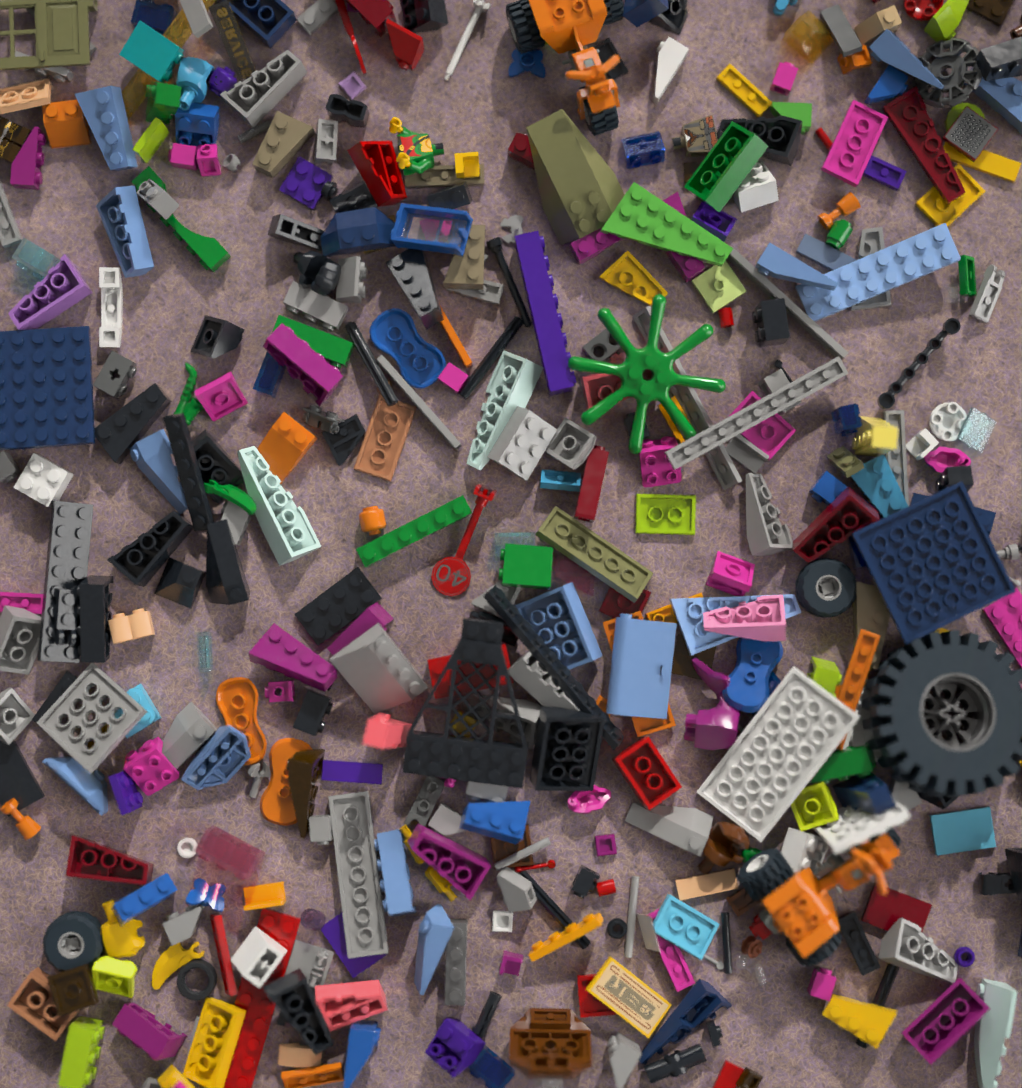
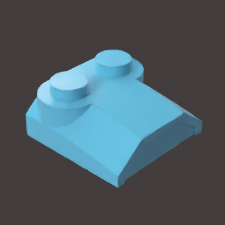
M142 684L128 690L127 693L148 712L125 736L126 738L131 737L162 718ZM123 709L116 711L115 719L122 716Z

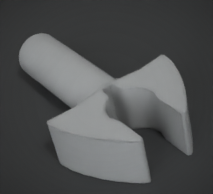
M257 762L247 772L251 777H254L249 793L251 798L257 797L261 780L264 777L271 776L269 766L265 762H263L262 770L259 771L260 763Z

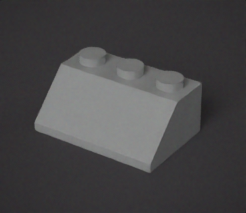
M4 606L0 616V671L29 675L39 650L41 616L23 608Z

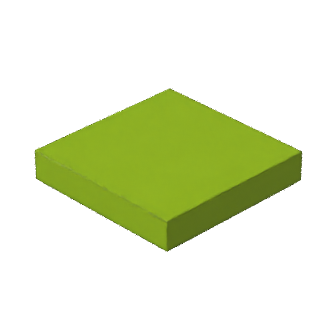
M157 117L154 118L133 147V151L146 164L170 133L161 120Z

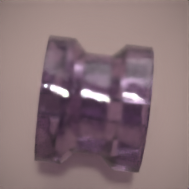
M308 908L301 914L300 921L303 927L316 931L324 926L325 915L319 910Z

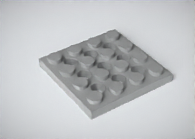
M92 662L39 719L37 724L92 774L148 711ZM96 685V692L89 695V689ZM109 697V704L103 707L102 701ZM83 701L82 707L79 710H75L76 703ZM123 709L122 716L115 719L116 711ZM95 712V719L92 722H88L89 715ZM69 716L68 723L61 725L63 717ZM108 724L109 730L107 733L101 734L102 727ZM82 728L81 735L74 737L75 730ZM91 740H94V741H95L94 747H93L92 749L88 750V749H87V744H88V742L91 741Z

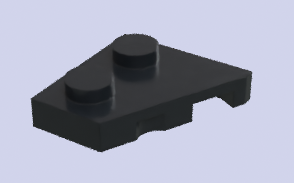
M357 414L346 419L344 422L338 423L340 427L338 433L321 432L339 467L344 464L366 433Z

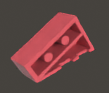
M379 980L315 986L316 1003L330 1032L388 1010L386 996Z

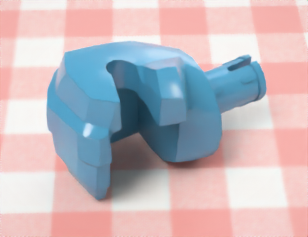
M186 57L181 60L175 84L182 87L179 104L181 110H189L192 102L201 103L206 96V80L208 81L214 72V67L205 60L194 57Z

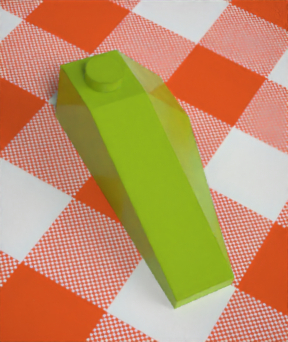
M947 0L923 31L936 42L951 40L956 35L954 30L959 25L969 0Z

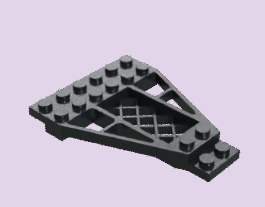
M463 617L461 638L408 730L402 773L523 789L528 745L501 644L504 623ZM469 662L474 671L466 676L460 667ZM474 663H482V665L477 668ZM488 664L495 673L486 679L480 670ZM451 669L452 675L448 703L445 705L430 703L447 670ZM458 671L463 679L455 684L456 672ZM475 673L483 680L476 687L469 680ZM497 675L494 689L488 681ZM502 676L506 679L515 714L497 711L500 678ZM466 681L472 690L463 696L457 687ZM484 684L492 691L485 698L477 691ZM454 690L460 696V699L453 703ZM475 693L481 701L472 707L466 698ZM494 695L493 708H491L486 701ZM464 701L469 710L461 715L455 706ZM481 704H484L489 710L483 717H480L475 711ZM426 708L446 711L444 734L414 730ZM453 710L458 718L450 723L451 711ZM472 712L478 720L469 726L464 717ZM491 715L489 728L483 720ZM498 717L515 719L522 744L493 741L495 719ZM461 720L467 729L458 734L452 726ZM481 723L486 732L478 737L472 729ZM449 729L454 735H449ZM470 732L474 738L462 736ZM489 734L488 740L483 739Z

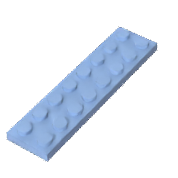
M943 223L824 274L839 283L834 291L805 284L797 285L795 288L806 314L815 322L961 260V257L946 223Z

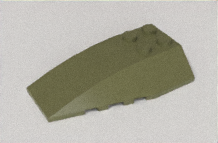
M563 109L526 127L543 210L560 245L580 239L602 228L624 197V192L615 173Z

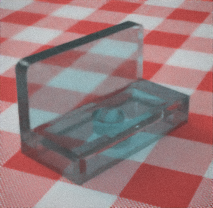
M535 532L495 533V556L500 557L501 549H505V543L535 546Z

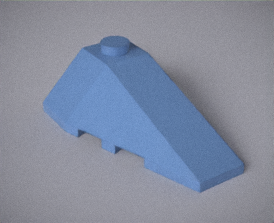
M886 29L869 47L873 51L871 55L878 62L882 60L939 89L944 87L931 71L924 67L922 62L913 53H910L911 50L892 31Z
M770 242L755 266L758 268L757 271L766 277L769 275L774 278L832 291L839 284Z
M441 904L435 905L426 912L424 919L419 925L414 983L420 995H424L454 929Z

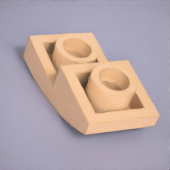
M299 1043L279 1044L278 1065L301 1068L321 1065L322 1052L315 1055L308 1045L300 1046Z

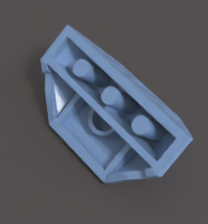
M230 725L219 727L197 751L181 780L197 790L227 783L251 757L246 735Z
M72 756L49 757L42 761L100 816L108 812V789L103 773L95 770L91 774Z

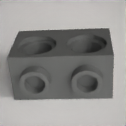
M607 329L603 330L582 347L583 352L589 359L606 363L612 361L610 357L615 353L620 355L624 351L619 344L614 346L609 343V338L612 335ZM601 349L604 352V356L597 358L594 356L593 351Z

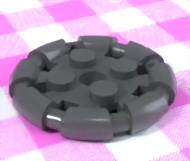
M951 38L948 41H937L926 48V52L922 56L918 57L922 65L929 69L944 85L942 89H939L914 76L912 86L913 88H918L919 95L925 100L924 103L929 106L944 108L945 105H950L951 107L958 105L968 99L969 94L973 90L976 91L981 82V70H979L975 60L979 50L976 47H972L970 42L966 40ZM966 52V54H965L964 57L962 58V57L960 56L961 53ZM931 57L936 58L931 64L928 62ZM972 66L973 70L968 71L967 67ZM944 69H952L948 76H942ZM964 82L967 83V86L962 90L961 87L964 85ZM932 87L933 90L928 93V89ZM949 92V97H943V93Z

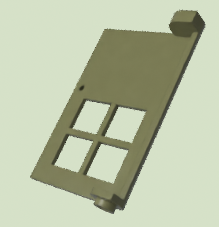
M0 0V10L9 9L10 31H0V36H10V57L0 58V70L91 65L89 12L98 11V0ZM35 8V29L14 30V9ZM35 34L36 56L15 57V35Z

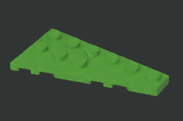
M633 182L600 231L606 234L617 235L623 239L635 240L640 244L661 250L673 251L682 256L694 257L700 261L717 266H722L733 250L731 246L635 182Z

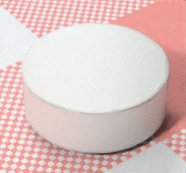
M184 838L179 842L177 851L181 857L191 858L197 853L198 844L193 838Z

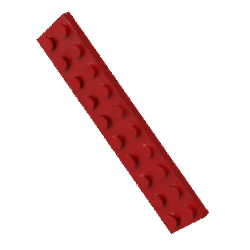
M262 908L257 928L288 951L261 988H258L242 976L234 1005L246 1010V1014L223 1088H252L276 1007L263 987L285 976L302 918Z

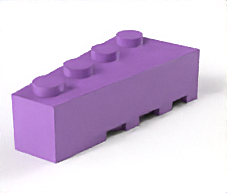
M65 254L60 258L61 261L48 271L49 274L41 282L38 281L34 285V289L30 294L25 295L8 313L18 330L38 329L93 293L74 263Z

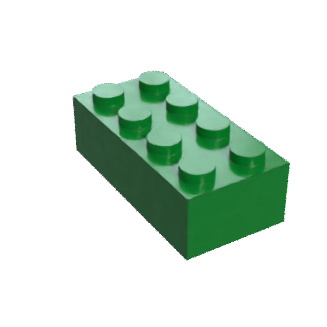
M732 121L685 184L684 188L717 212H720L768 146L754 133Z

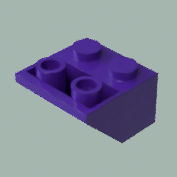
M445 1018L425 1053L451 1077L455 1078L476 1060L486 1043L459 1019Z

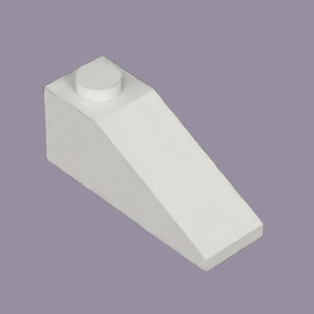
M668 37L666 42L662 41L656 51L658 52L653 99V102L656 104L681 66L689 48Z

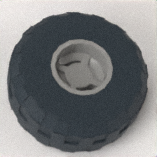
M831 558L816 559L805 565L800 571L795 583L796 597L800 605L810 614L822 618L836 617L847 611L854 602L857 591L856 578L850 568L839 560Z
M80 911L65 913L56 918L45 931L46 933L43 937L44 955L48 963L59 972L87 963L90 969L104 954L105 946L101 934V923L90 913Z

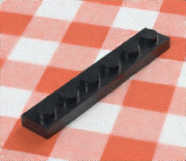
M184 413L167 415L163 417L193 528L194 531L207 530V524L214 523L186 418Z

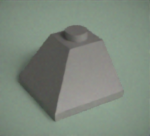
M8 688L0 693V740L7 745L20 734L35 715L12 688Z

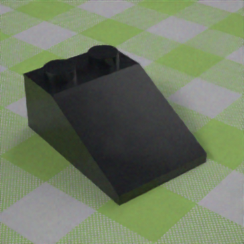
M206 429L192 440L203 484H209V480H214L219 485L230 484L238 487L244 481L241 469ZM208 493L217 504L223 499L219 495Z

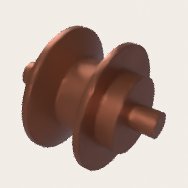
M752 935L746 937L742 941V953L748 954L750 958H756L762 953V941Z

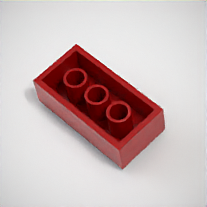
M505 643L502 644L507 669H509L511 665ZM451 655L427 660L432 686L436 683ZM469 662L460 667L466 676L474 671ZM474 663L477 668L482 665V663ZM488 664L480 670L486 679L495 673ZM451 669L447 670L435 691V699L449 697ZM458 671L456 672L455 684L463 679ZM477 673L469 678L474 687L483 682ZM497 675L488 681L492 687L496 685ZM502 676L500 678V686L507 685L505 677ZM510 676V680H511V684H512V683H514V680H513V678ZM466 681L457 687L462 694L472 690ZM484 684L477 691L488 689V686Z

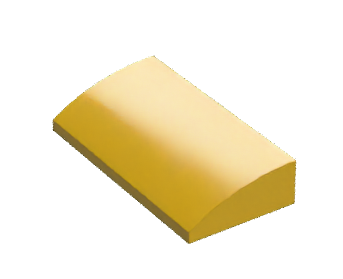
M206 997L183 1071L185 1077L206 1088L224 1087L246 1010L222 1000Z

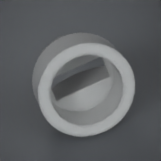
M233 153L229 154L223 162V166L230 171L238 170L236 168L237 165H241L239 158Z

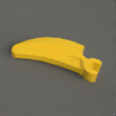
M179 942L169 946L161 954L152 973V987L155 990H158L164 981L181 966L204 955V950L200 953H196L194 950L199 945V942L193 943L188 949H184Z

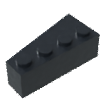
M154 383L95 428V437L113 461L121 464L129 454L130 448L146 434L151 425L172 401L163 389Z
M172 511L153 525V528L149 531L142 533L137 537L138 539L130 545H126L115 556L107 559L135 585L145 587L193 530V524L175 511Z
M90 575L77 587V597H80V605L77 608L80 624L78 625L77 632L81 639V644L78 645V655L81 656V662L105 663L110 658L111 632L107 630V627H109L108 620L112 618V613L108 611V608L111 605L113 593L109 592L108 587L110 583H113V576Z

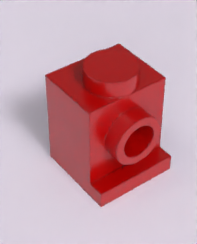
M759 914L753 918L754 922L748 927L755 938L760 936L762 940L773 934L760 919Z

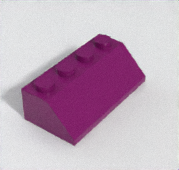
M959 978L902 1032V1035L932 1065L982 1018L990 1008Z

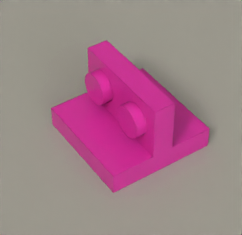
M231 371L194 391L213 422L248 404Z
M717 551L713 567L705 585L734 596H744L751 588L755 564Z

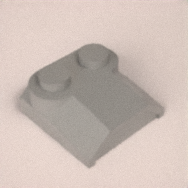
M565 417L545 452L555 460L574 470L583 464L594 448L596 436Z

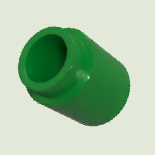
M843 219L835 221L826 236L825 244L837 250L843 247L853 231L851 224Z

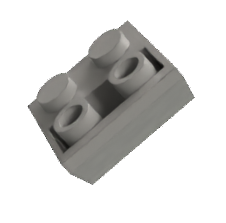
M360 256L338 259V264L341 266V275L337 284L336 300L345 303H361L362 298L366 296V286H364L363 279L367 278L365 262L362 261Z

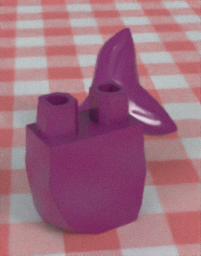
M694 657L692 659L693 667L700 678L716 694L718 705L710 710H698V715L687 713L684 740L694 741V747L705 750L729 748L736 742L740 710L728 705L722 695V691L730 684V677L711 670L702 661Z

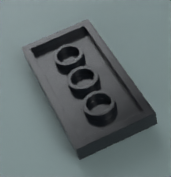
M357 567L294 615L317 646H319L361 615L368 607L381 600L382 597L361 569Z

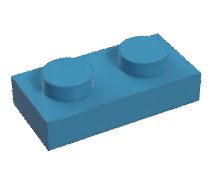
M541 470L540 488L580 492L581 473Z

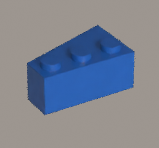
M531 801L469 803L463 809L459 828L517 844L523 838Z

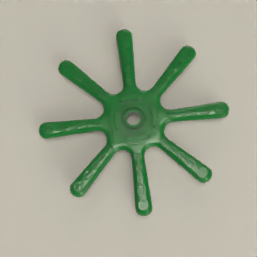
M661 294L655 295L652 299L648 340L646 346L641 349H637L632 345L608 308H601L598 311V319L626 354L625 361L622 364L616 365L577 356L571 357L568 361V366L571 370L616 375L621 379V387L581 415L583 424L591 425L625 397H633L636 400L637 407L628 450L632 454H638L642 450L646 411L651 401H659L663 405L685 440L696 435L693 426L669 397V389L673 385L722 393L726 388L725 381L722 379L680 375L673 370V364L678 358L713 335L714 329L710 324L702 325L668 353H663L658 349V339L666 306V298ZM645 369H649L652 372L649 380H644L642 377Z

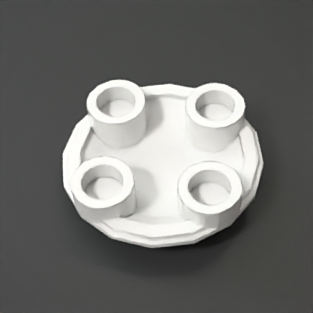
M955 402L938 405L930 416L932 433L943 441H955L961 438L970 426L965 411Z

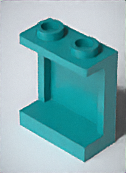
M139 21L119 55L157 81L165 83L173 76L172 70L175 65L181 63L184 57V50L144 22Z

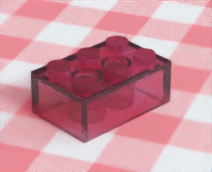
M215 825L205 830L194 851L199 854L198 857L202 860H211L217 863L216 866L218 868L234 872V876L241 880H249L255 874L266 853Z

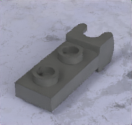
M427 776L404 824L409 825L411 820L417 819L420 825L425 827L444 788V781L436 777Z

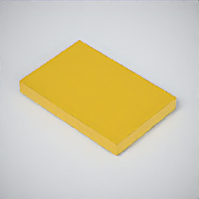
M959 163L954 168L965 190L963 196L947 205L935 186H933L915 203L935 226L946 223L948 227L986 192Z

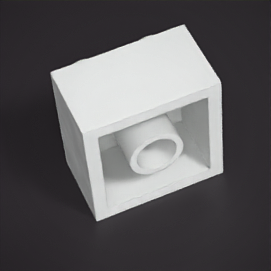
M33 453L13 488L52 508V501L60 500L74 474L43 456Z

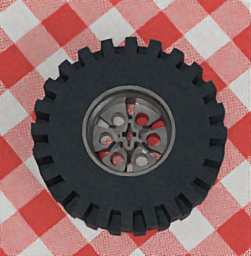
M950 630L941 634L934 632L894 649L887 655L889 659L880 662L878 669H874L878 675L868 680L865 688L872 691L871 696L863 699L862 709L870 710V718L862 720L863 729H872L874 738L867 741L870 750H880L883 756L877 759L882 768L891 767L894 770L891 775L897 782H909L910 790L928 792V796L956 797L986 792V788L998 787L1005 783L1002 777L1012 776L1020 769L1015 762L1022 760V689L1019 684L1022 681V669L1012 671L1009 665L1015 658L1009 652L997 655L995 651L999 645L994 641L988 640L980 643V635L967 633L960 636V631ZM956 687L959 688L961 692L957 697H953ZM931 688L933 691L932 695L928 692ZM940 691L945 693V699L940 697ZM924 700L929 703L928 710L923 706ZM960 702L963 705V709L958 708ZM948 711L949 713H952L953 716L950 717L949 715L943 713ZM974 712V719L966 718L968 716L967 713ZM925 720L928 721L930 724L929 730L925 724ZM959 721H961V722L963 723V726H964V728H963L962 731L960 730V725H961V724H960ZM942 731L947 734L946 741L941 737ZM955 734L959 735L964 741L962 744L959 745Z

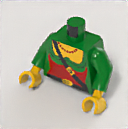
M393 117L389 122V131L393 134L398 132L399 155L396 161L399 162L398 166L403 169L404 176L414 173L422 174L434 167V156L444 155L443 143L431 144L427 133L419 134L408 130L404 126L401 127L402 122L396 117Z

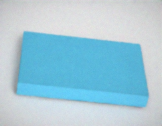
M989 806L929 815L935 855L937 856L996 847Z
M667 894L653 921L654 930L658 936L699 960H702L720 925L670 894Z

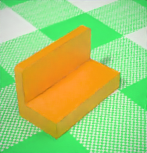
M284 881L243 888L245 898L244 911L280 906L286 902Z

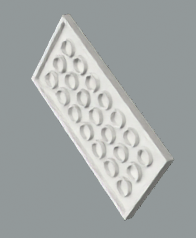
M793 666L737 738L736 742L703 782L697 793L758 841L762 842L860 716Z

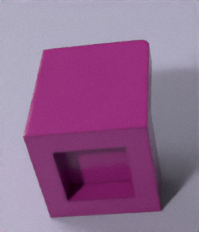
M504 950L499 975L508 973L519 976L523 955Z

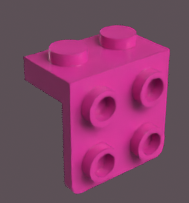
M666 436L658 440H643L642 450L638 455L640 458L642 484L645 488L680 483L682 481L681 467L674 470L664 453L678 445L675 437Z
M159 737L146 741L142 747L137 750H131L125 756L124 770L147 796L154 794L179 778V772L162 753L163 741Z

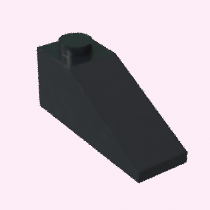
M282 214L272 217L268 231L269 236L288 243L322 251L320 237L324 230Z

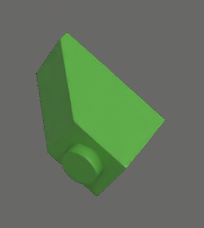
M772 102L770 112L775 118L777 116H786L801 120L803 122L801 135L809 131L811 128L812 103Z

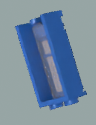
M401 203L396 213V222L391 230L390 237L397 248L448 253L463 257L473 219L467 211Z

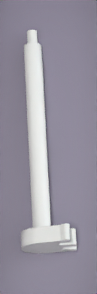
M473 0L474 13L445 72L446 76L444 79L446 80L449 79L450 75L452 76L481 12H487L491 4L485 3L484 0Z

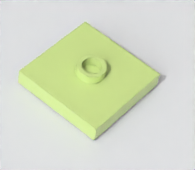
M726 260L722 266L714 265L691 281L713 314L746 292V289Z

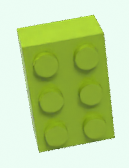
M79 1016L69 1026L57 1087L85 1088L92 1079H95L98 1069L95 1067V1061L99 1059L102 1049L99 1047V1041L103 1039L105 1034L104 1020Z

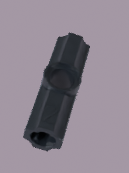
M699 1043L682 1051L675 1050L670 1055L667 1053L662 1059L645 1065L644 1068L652 1084L669 1076H680L687 1072V1069L707 1060Z

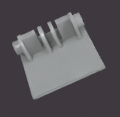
M296 940L285 975L300 968L307 977L311 990L315 991V986L324 985L334 951Z

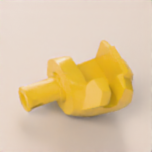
M114 899L102 903L101 905L108 921L101 925V934L108 956L125 958L136 955L146 943L145 936L139 937L137 934V929L143 927L142 921L132 919L121 926L111 910L112 905L115 903Z

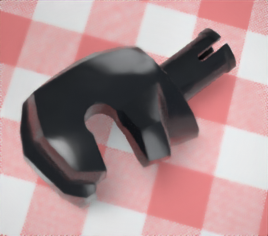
M309 251L304 254L297 252L294 255L293 261L298 264L297 271L300 275L298 283L302 288L311 287V290L323 296L329 295L336 288L341 275V266L315 251Z

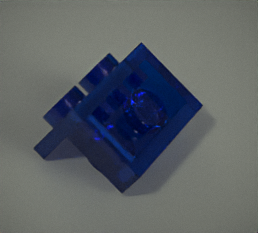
M660 131L621 139L627 169L665 162V147Z

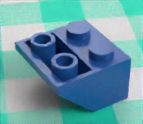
M192 102L187 111L178 108L175 114L176 143L190 146L216 144L220 124V106Z

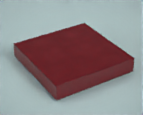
M610 587L600 606L599 612L612 618L620 617V613L631 614L637 611L642 613L651 592L643 589L639 598L634 603Z

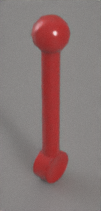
M549 860L548 863L518 866L514 868V871L520 873L523 870L543 867L553 869L556 864L554 860Z

